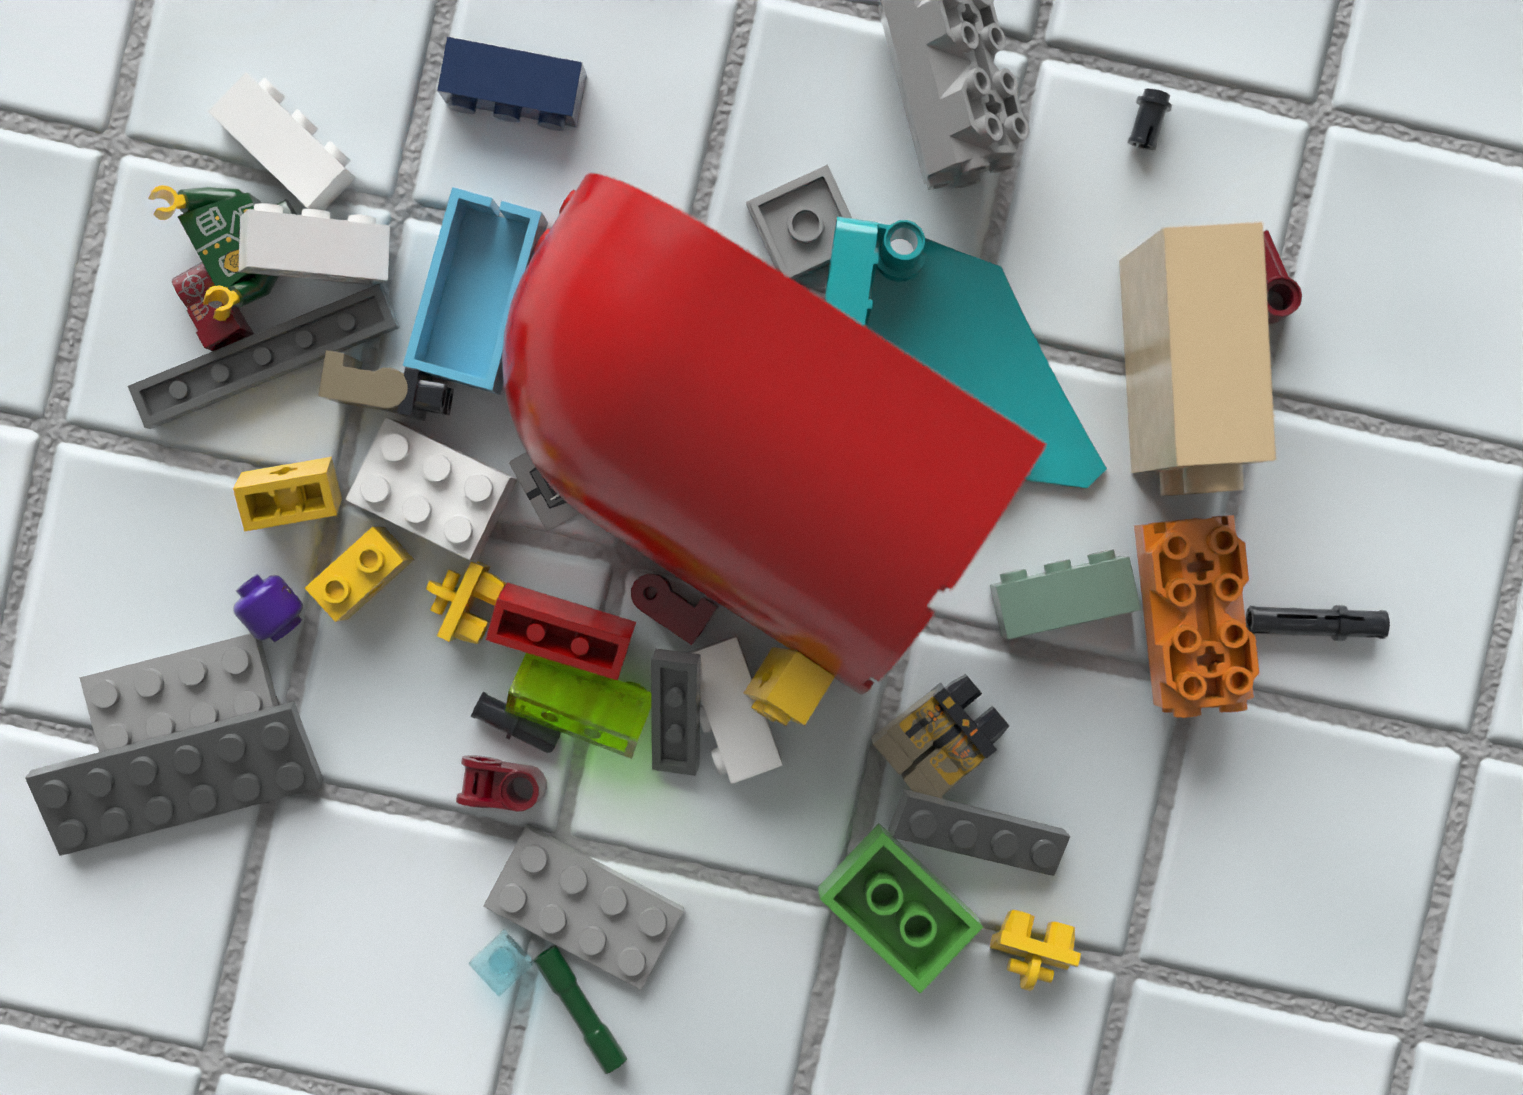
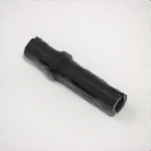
M1250 605L1246 612V627L1253 634L1331 636L1334 641H1345L1347 637L1385 639L1389 634L1390 619L1386 610H1348L1345 605H1335L1332 609L1256 607Z

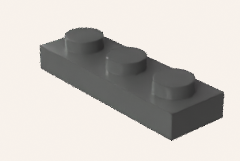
M655 649L652 655V770L696 776L700 765L701 654Z

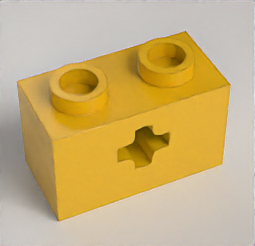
M332 457L241 472L233 487L244 532L336 516L342 500Z
M372 526L310 582L305 589L335 622L348 620L415 559L386 527Z
M772 647L745 689L744 694L755 700L751 708L772 722L777 721L784 726H787L789 721L806 725L835 676L798 651Z

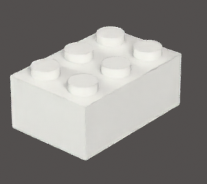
M385 417L346 500L468 560H476L480 558L518 479L397 420Z

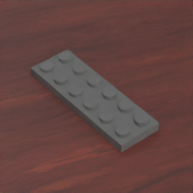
M294 701L33 769L25 778L59 856L321 788L324 780Z

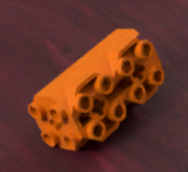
M1234 515L1134 525L1153 704L1162 708V712L1173 713V717L1176 718L1202 715L1201 708L1219 707V712L1226 713L1248 710L1247 700L1254 698L1253 682L1259 674L1256 637L1246 627L1243 603V587L1249 581L1246 545L1236 534Z

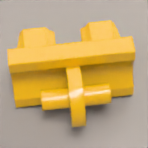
M471 561L458 591L455 590L461 574L453 570H448L443 583L429 580L426 590L437 595L430 609L432 612L443 615L448 602H452L437 637L448 642L456 639L474 644L482 642L490 621L470 613V610L476 598L495 606L499 594L507 584L495 574L488 572L491 566L480 561Z
M1012 909L1007 912L1001 931L992 935L989 948L1025 958L1024 961L1010 958L1007 964V971L1020 974L1021 989L1032 991L1037 980L1047 983L1052 982L1054 970L1041 967V963L1063 970H1068L1070 966H1079L1081 953L1073 951L1075 927L1051 921L1047 924L1044 942L1030 938L1035 916Z

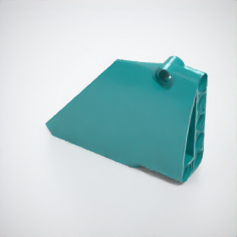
M837 217L824 299L826 302L1046 443L1047 446L1024 481L1087 489L1107 470L1106 465L1086 433L1037 342L1002 266L925 238L921 227L909 220H899L891 225L873 221ZM896 239L906 240L912 245L913 252L907 255L899 254L893 250L891 242Z

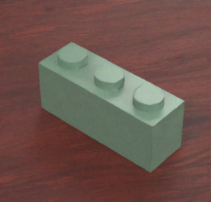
M1114 549L1088 554L1089 563L1071 566L1070 559L1044 564L1045 572L1028 576L1026 569L999 574L1001 582L990 584L1001 637L1012 639L1141 610L1130 557H1116Z

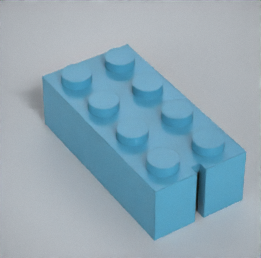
M452 187L403 366L419 369L430 376L501 395L504 384L502 363L503 341L508 312L518 283L535 254L534 248L541 235L547 229L548 221L542 212L501 201L499 207L493 198ZM500 212L504 215L505 218L499 217Z

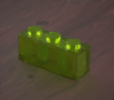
M525 653L509 688L505 711L632 759L651 712V692L636 682L617 681Z

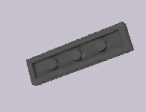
M903 789L888 828L891 836L895 839L1055 876L1070 839V835L1063 828Z

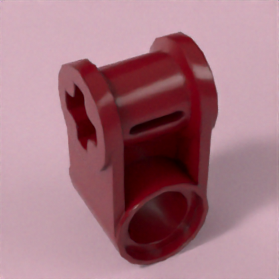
M465 755L462 756L461 764L465 766L462 793L457 794L456 803L477 808H498L516 812L526 811L532 808L545 795L547 780L544 773L532 765L505 762L486 756ZM516 777H523L531 782L533 786L532 798L525 799L516 794L513 785Z

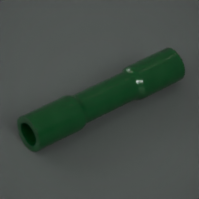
M553 945L533 959L534 963L553 993L560 998L583 1034L585 1044L604 1074L611 1073L619 1068L627 1060L626 1055L607 1025L596 1014L579 987L575 974L557 946Z

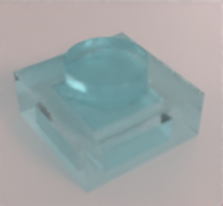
M503 929L468 964L500 996L532 967L534 961Z

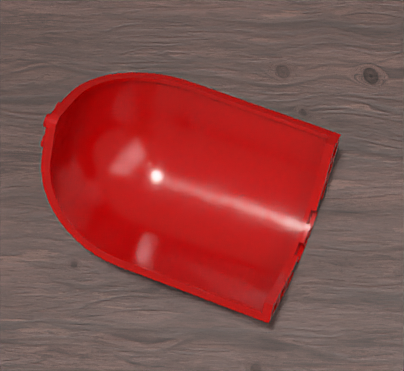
M596 173L586 174L576 191L572 190L563 201L559 210L560 215L552 228L545 230L534 248L535 254L524 271L511 301L504 330L502 353L504 388L512 420L526 452L551 488L588 520L790 650L798 651L859 694L868 692L874 684L870 678L872 677L878 682L882 680L932 619L935 610L928 607L938 591L944 593L947 588L951 591L953 590L1047 444L701 221L623 181Z

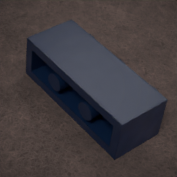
M447 37L437 91L445 103H449L448 107L457 112L475 114L477 108L492 111L495 118L503 121L520 122V118L524 117L538 120L537 124L543 128L563 131L565 125L577 127L587 74L583 63L579 61Z

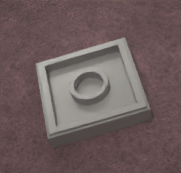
M828 164L746 202V206L775 269L794 281L830 265L837 217L852 218Z

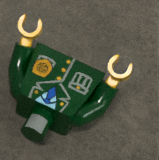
M160 185L151 191L148 197L149 200L161 198L166 200L170 206L155 210L154 216L159 220L169 219L176 209H180L183 214L178 216V219L215 286L210 287L206 291L203 305H208L212 301H219L225 305L215 310L214 318L216 320H226L231 313L233 305L240 308L270 294L279 276L239 272L240 216L248 209L254 210L255 204H262L259 199L250 193L242 192L240 189L202 187L182 189L177 193L169 186ZM287 199L276 204L283 207V213L297 215Z

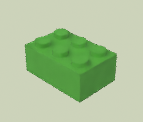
M880 823L873 828L818 887L820 900L920 994L983 928L977 915L897 839L893 838Z

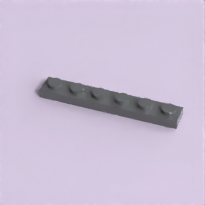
M377 284L129 385L128 389L144 428L153 429L325 358L326 350L342 352L399 329L400 326L384 287L381 284Z

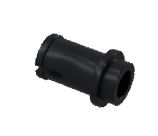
M1146 88L1143 91V95L1137 97L1136 103L1139 105L1131 135L1127 141L1128 144L1136 146L1139 143L1138 148L1145 150L1156 149L1165 113L1172 109V104L1169 103L1170 94L1161 90Z

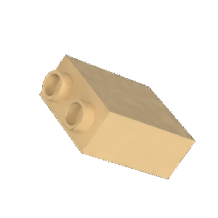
M1263 222L1164 227L1119 260L1131 473L1159 472L1160 496L1244 490L1243 465L1276 461Z

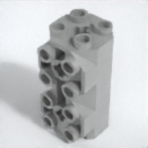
M880 0L881 5H879L878 10L923 182L927 184L928 190L942 188L954 183L955 188L967 187L980 182V174L988 170L990 173H999L1015 167L1014 155L1018 150L1019 143L1028 138L1029 126L1022 115L1017 96L1018 85L1015 76L1009 69L999 70L993 63L996 53L1003 50L1006 44L1004 32L999 27L993 4L994 0Z

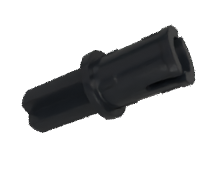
M484 691L471 714L472 718L483 721L506 733V739L510 740L513 736L546 753H551L554 750L561 735L559 728L524 712L526 707L521 706L520 709H517L488 695Z

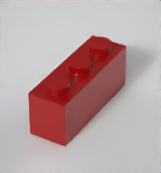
M507 582L496 600L485 640L618 681L636 622Z

